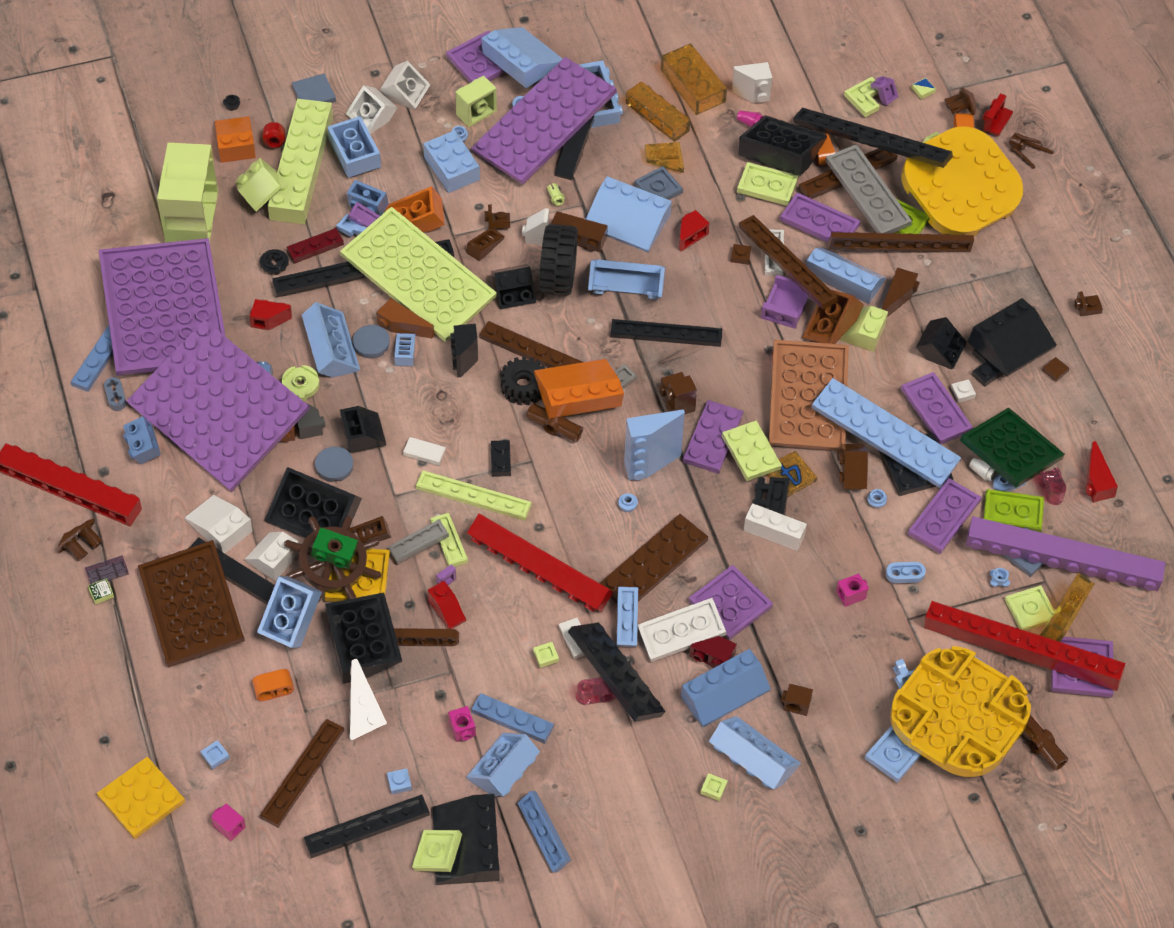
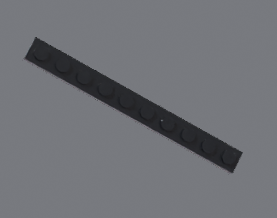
M803 107L793 117L794 124L944 168L953 157L952 151Z
M450 239L435 242L454 257ZM343 262L272 278L276 296L279 297L360 279L366 276L351 263Z

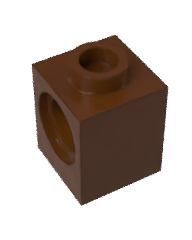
M789 683L788 691L784 690L781 702H784L783 710L807 716L813 689Z

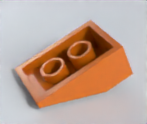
M249 116L215 121L221 163L256 158Z
M432 186L390 203L385 210L386 212L390 207H393L422 232H429L445 225L442 198Z

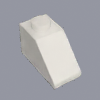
M545 208L527 218V224L523 225L522 236H525V244L542 245L545 227L549 225V209Z

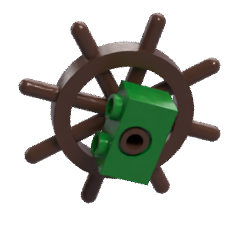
M351 516L345 517L341 528H321L316 518L310 517L308 521L314 532L308 535L302 544L290 540L284 542L286 548L299 552L300 567L287 573L285 576L292 579L303 576L312 586L322 591L318 603L324 591L339 592L344 590L348 599L357 598L352 586L360 580L363 574L375 579L381 577V572L366 567V550L378 546L379 540L375 538L362 543L354 533L349 531L353 520ZM356 554L358 557V564L352 562L353 557ZM307 555L314 557L318 561L308 564ZM325 567L321 577L313 572ZM342 568L350 569L353 573L346 577ZM332 571L335 572L338 580H329Z

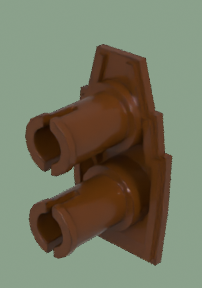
M963 87L959 89V94L944 99L947 108L950 109L952 114L967 109L972 115L976 113L977 104L974 95Z
M95 519L87 520L82 525L64 533L58 545L57 553L60 554L65 549H68L78 561L82 560L88 552L77 542L80 537H84L93 549L97 548L103 540L92 530Z

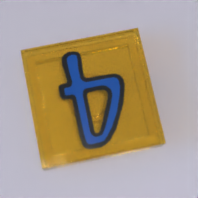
M796 451L779 459L782 465L780 470L766 474L769 478H789L788 497L813 484L818 478Z

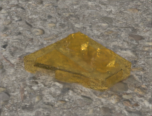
M680 142L645 144L647 163L684 173Z

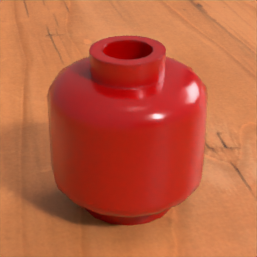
M270 122L264 126L262 131L264 144L270 148H279L284 144L285 129L280 123Z

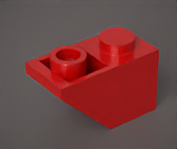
M255 299L249 316L251 328L271 330L292 319L291 305Z

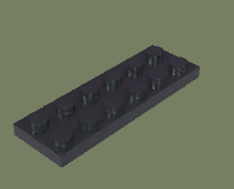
M599 622L571 626L568 633L634 722L663 716L666 711L660 702L655 698L649 687L643 682L637 671L631 666L626 656L622 654Z

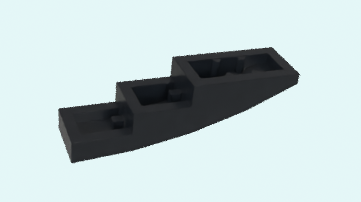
M594 115L565 143L555 176L568 180L573 179L583 156V149L589 138Z

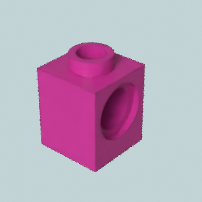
M858 573L838 581L836 592L846 607L865 600L869 586L867 581L862 579Z
M468 706L448 712L449 723L456 742L461 740L467 741L476 736V726ZM460 724H466L467 726H465V727H460L459 725H460Z

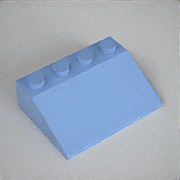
M523 27L494 30L481 38L483 54L525 88L544 78L563 59Z
M607 176L597 192L586 219L608 225L607 237L649 252L671 215L672 201Z
M684 410L626 418L624 463L629 480L648 478L681 456Z

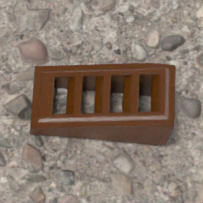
M488 229L467 243L466 252L480 261L505 236L494 229Z
M383 516L349 528L350 532L358 533L362 543L375 538L379 541L391 538L388 524ZM362 531H366L367 536L364 537Z

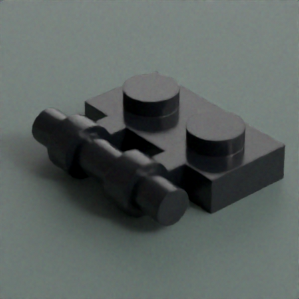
M758 477L757 483L754 486L755 498L752 500V503L785 515L790 485L789 478L770 477L769 484H764L765 478ZM765 492H768L767 500L762 499Z

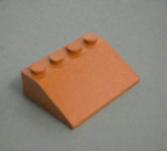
M606 359L534 370L549 419L621 407L624 391L618 376Z

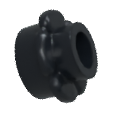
M228 95L223 100L226 109L234 111L239 108L240 98L238 96Z

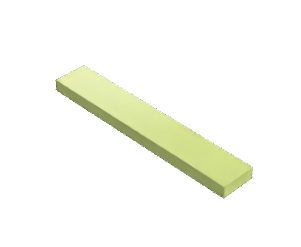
M424 470L416 484V489L524 521L532 506L530 501Z

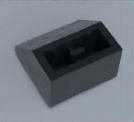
M524 264L491 271L500 309L536 302L529 265Z
M943 317L929 321L916 348L926 360L948 369H954L967 341L948 318Z
M476 324L453 325L454 333H450L453 370H457V378L462 377L478 361Z
M361 406L340 409L341 424L349 453L386 446L385 436L377 412Z

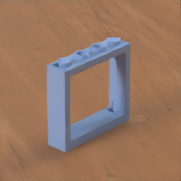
M603 60L580 64L581 67L594 75H601L602 80L614 86L613 80L609 79V68L605 67ZM617 93L609 100L612 109L598 111L594 114V122L591 128L620 123V114H623L622 106L618 105Z

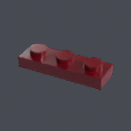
M337 228L289 245L286 248L295 264L344 245V240Z

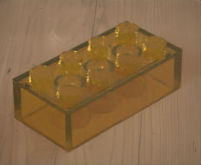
M691 43L661 56L660 70L696 115L726 102L727 87Z

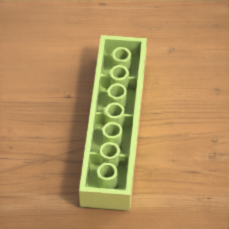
M297 99L277 171L282 188L270 198L268 204L270 220L305 224L328 138V126H331L333 119L332 103Z

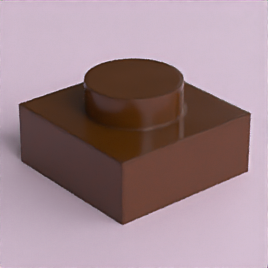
M733 244L731 262L749 265L751 246Z

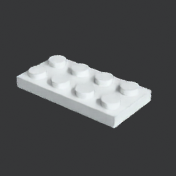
M713 598L638 624V629L651 662L687 650L692 643L727 635Z

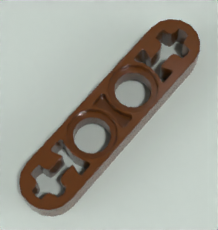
M394 628L398 646H456L459 644V631L455 629Z

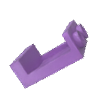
M776 275L768 300L762 306L761 319L796 329L809 296L792 279Z

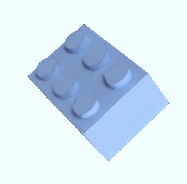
M361 116L328 126L329 142L348 178L381 167L380 152Z
M455 130L423 143L424 158L448 193L480 180V166Z
M278 576L257 633L291 648L301 647L322 591L288 576Z

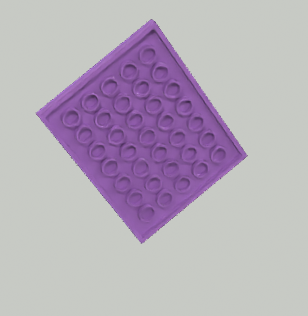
M209 238L99 250L116 376L155 371L203 320H206L225 336Z
M203 320L127 400L130 406L231 492L310 409L309 405L206 320Z

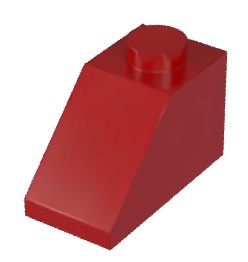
M696 210L687 213L682 218L679 250L681 252L709 234L710 223Z
M445 581L427 590L428 603L448 629H453L466 621L455 594Z

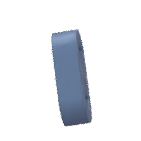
M116 377L108 378L104 383L109 406L114 411L123 410L126 406V399L121 381ZM112 385H115V391H112ZM118 397L119 403H115L114 398Z

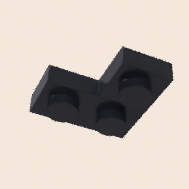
M973 349L972 354L983 364L973 370L972 376L986 387L1003 373L976 349Z

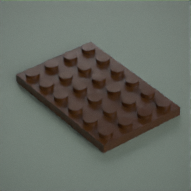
M213 540L138 565L168 667L245 641Z

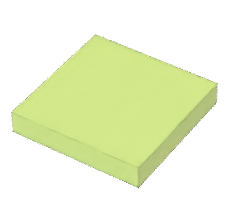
M1041 585L1005 596L1004 600L1019 629L1026 631L1055 622L1058 619Z
M424 830L412 868L415 871L451 872L462 833L458 830Z

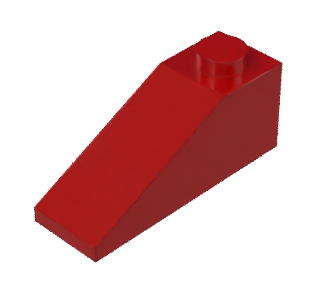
M1096 441L1092 442L1089 451L1085 486L1087 495L1091 497L1094 503L1115 498L1118 489Z

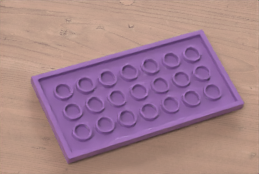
M564 57L471 147L472 152L523 185L617 93L616 87Z

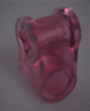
M1056 467L1046 472L1041 471L1038 474V482L1044 491L1047 501L1052 505L1061 504L1064 500L1066 485L1059 468Z
M601 677L584 679L577 685L576 699L582 705L610 702L616 698Z

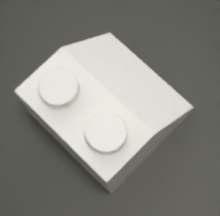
M408 61L394 66L380 91L391 102L416 109L430 84Z
M768 62L734 66L732 93L751 103L770 101L772 75Z
M363 85L346 115L350 119L361 116L371 134L387 124L398 107L376 88Z
M269 532L244 560L276 581L278 576L299 555L298 551L286 548L284 542L290 540L298 543V541L284 532Z

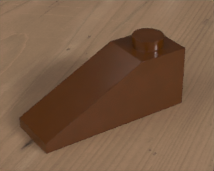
M897 267L882 306V310L888 311V316L910 300L913 292H917L920 284L917 281L918 273Z

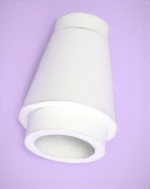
M977 458L971 460L969 468L985 481H994L998 473L983 460Z

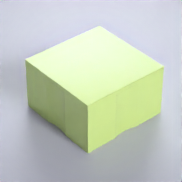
M167 143L157 196L165 243L209 238L210 242L219 192L211 145Z

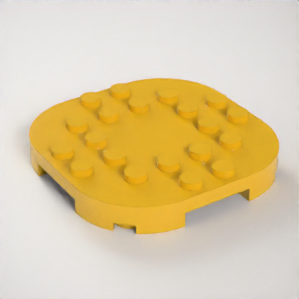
M951 128L924 142L952 151L953 157L944 168L908 157L903 165L901 179L907 194L911 193L930 218L929 224L941 234L976 236L984 228L1003 218L1007 219L1010 217L1022 199L1023 184L1019 173L995 141L986 133L975 128Z
M951 646V649L942 650L937 648L927 653L920 660L918 667L902 688L896 692L890 713L892 727L898 738L905 745L952 774L963 777H977L987 774L1002 762L1023 733L1031 712V703H1029L1027 697L1028 692L1013 675H1010L1008 678L975 657L976 653L972 650L958 646Z

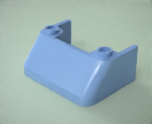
M593 259L590 265L588 290H593V293L604 294V291L608 290L648 295V299H659V297L663 296L666 266Z

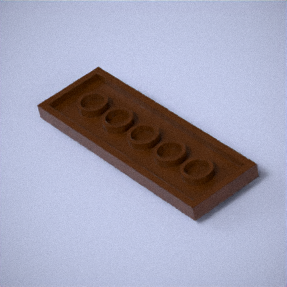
M679 514L601 581L600 584L613 591L610 598L616 603L618 602V587H637L639 602L708 541V536L682 514Z

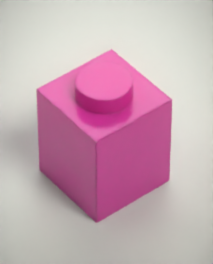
M227 803L217 808L212 814L213 827L229 841H232L246 828L244 818Z

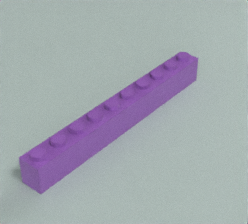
M973 516L965 546L973 549H982L993 554H1003L1014 559H1026L1031 563L1040 562L1052 568H1062L1069 572L1083 573L1090 577L1104 578L1111 582L1125 583L1128 586H1137L1149 591H1158L1163 582L1164 561Z

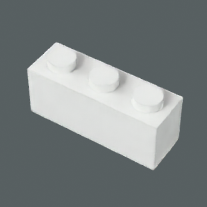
M752 503L745 518L744 531L798 551L805 537L807 524Z

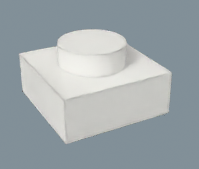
M969 380L951 384V390L958 403L975 398L976 393Z

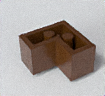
M683 372L662 377L659 392L666 399L667 410H684V415L695 412L697 389L691 376H684Z
M841 444L840 449H837V461L842 465V472H839V483H842L844 489H867L868 450L864 444Z

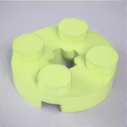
M301 365L298 368L293 366L287 369L282 376V384L303 401L316 394L320 386L317 372L306 365ZM297 381H304V384L302 385L297 384Z

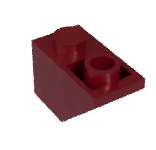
M720 636L695 642L690 646L689 657L715 668L735 656L737 643Z

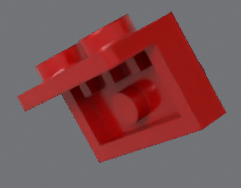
M1000 93L997 99L994 98L990 105L991 109L986 110L983 116V120H985L983 130L996 136L1001 134L1013 115L1012 110L1004 108L1006 95Z

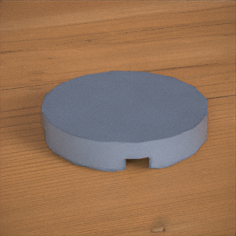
M367 325L356 331L353 336V346L355 351L363 357L376 358L382 356L389 349L390 337L384 328L378 325Z
M329 447L322 450L315 460L317 474L329 482L346 479L353 471V458L351 454L341 447Z

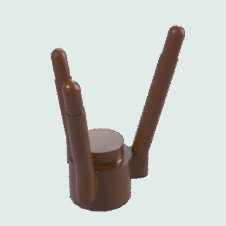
M1014 133L1009 142V145L1012 146L1011 151L1017 153L1032 168H1035V165L1019 151L1020 149L1024 150L1026 145L1050 154L1054 153L1052 150L1037 145L1041 143L1040 140L1023 136L1019 133Z

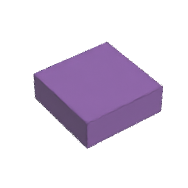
M451 564L436 575L437 584L445 581L449 585L455 581L456 568Z

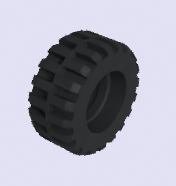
M549 224L545 227L539 272V289L543 294L568 296L572 293L578 243V229L574 226Z

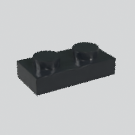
M510 440L491 441L492 477L511 476Z

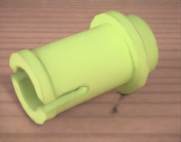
M552 183L554 189L549 185L547 191L551 196L552 204L560 206L564 203L565 196L560 192L558 185Z

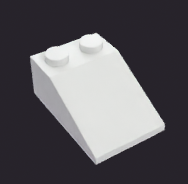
M215 495L184 518L207 541L213 540L216 548L223 553L228 552L253 532L251 519L238 507Z

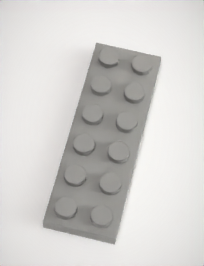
M857 144L826 156L825 161L876 233H894L911 225L912 220Z

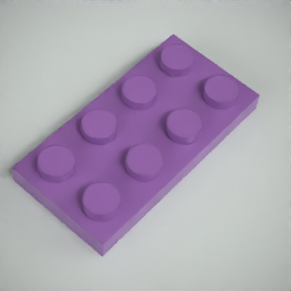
M800 193L795 194L780 216V221L826 242H829L831 232L854 233L861 222Z
M934 372L901 386V391L940 445L958 438L973 429L968 419Z
M708 400L684 455L683 463L719 474L729 451L722 438V432L738 427L744 411Z
M948 478L909 529L908 535L941 554L981 502L982 497Z

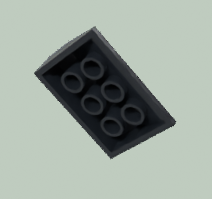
M765 115L739 137L738 155L748 160H754L763 165H769L778 170H785L793 175L801 176L812 164L827 135Z
M1023 298L975 325L967 341L1007 377L1049 352L1057 345L1036 309Z
M287 467L264 521L306 538L314 532L308 521L310 517H315L321 528H341L345 517L351 516L352 519L354 518L362 498Z
M384 592L325 604L326 620L343 684L351 682V663L354 659L358 660L365 678L402 662Z
M495 794L471 795L433 806V830H458L462 833L451 872L435 871L436 885L500 881Z

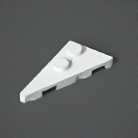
M357 659L352 660L350 672V741L387 724Z

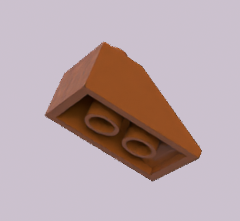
M831 290L838 296V302L823 310L817 305L802 338L817 343L836 344L857 321L864 304L853 295Z

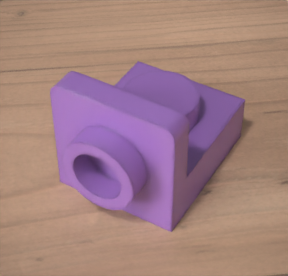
M881 76L870 84L871 88L878 90L882 105L887 106L899 97L894 79Z

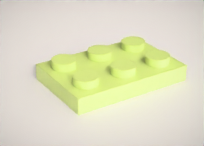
M747 162L737 188V193L788 206L798 181V175Z
M757 421L722 432V438L746 481L781 469L782 465Z

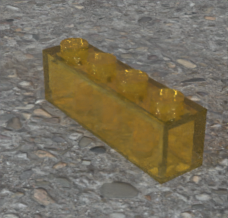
M642 81L626 92V104L672 141L676 142L690 131V119L688 116L682 114L674 105L668 103L661 95H658L650 86Z
M1077 573L1066 588L1041 631L1040 636L1060 642L1069 630L1095 583Z

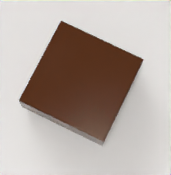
M1055 357L1043 367L1042 371L1057 382L1069 372V367Z

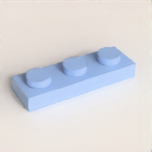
M618 587L616 646L637 647L638 588Z

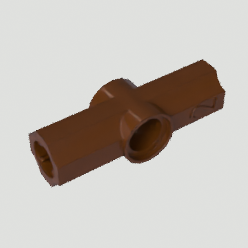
M531 404L526 414V419L542 426L550 435L555 436L559 434L573 442H578L581 438L583 427L567 420L566 416L549 419L546 409L537 404Z
M1030 715L1022 733L1028 740L1030 749L1034 754H1040L1053 770L1061 769L1068 762L1067 756L1055 744L1056 741L1052 733L1047 729L1043 730Z

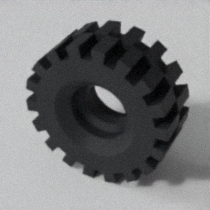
M522 356V360L516 357L514 362L509 360L507 365L503 366V371L501 370L500 373L502 394H505L507 400L510 398L511 403L518 401V405H522V402L530 405V401L536 403L537 398L541 400L542 396L534 370L545 369V366L541 365V362L538 360L534 362L532 357L529 360H526V356ZM520 379H528L531 381V383L528 385H520L517 383V381Z

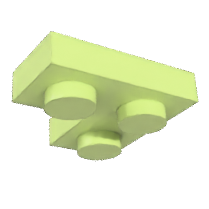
M873 77L844 92V96L864 117L877 112L880 107L872 98L879 94L877 89L871 88L870 84L876 81Z

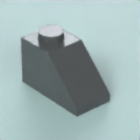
M308 403L306 404L309 405L310 409L297 422L300 439L323 435L322 428L325 427L324 416H320L319 410Z

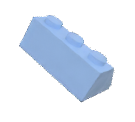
M502 733L466 778L487 793L503 797L510 792L512 785L523 776V772L535 761V757L540 751L526 734Z

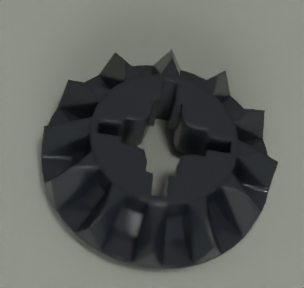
M278 249L268 250L260 257V267L263 268L264 272H270L271 275L274 272L279 274L280 271H285L289 265L288 255ZM272 259H274L275 262H277V265H274L272 263Z

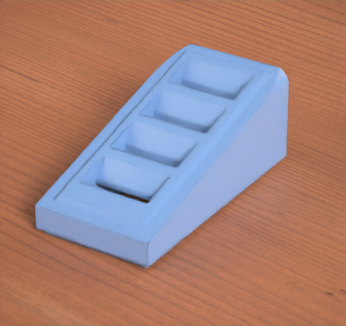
M397 333L394 357L395 366H414L415 334Z

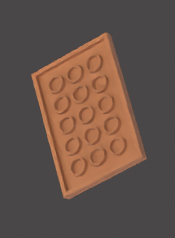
M774 339L769 443L771 446L837 451V449H840L841 444H845L846 429L811 407L832 378L847 386L849 345Z

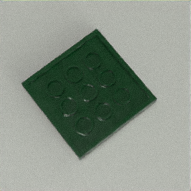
M1009 407L963 434L960 439L964 445L1015 488L1056 464L1065 455V453Z

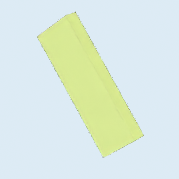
M446 513L430 518L431 523L440 519L449 534L448 538L439 542L448 566L452 564L456 567L468 563V558L450 514Z

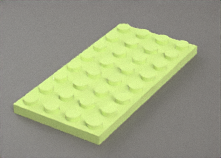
M390 207L340 251V255L396 302L433 324L434 333L445 343L450 339V333H454L453 325L467 324L497 297V293L393 207Z

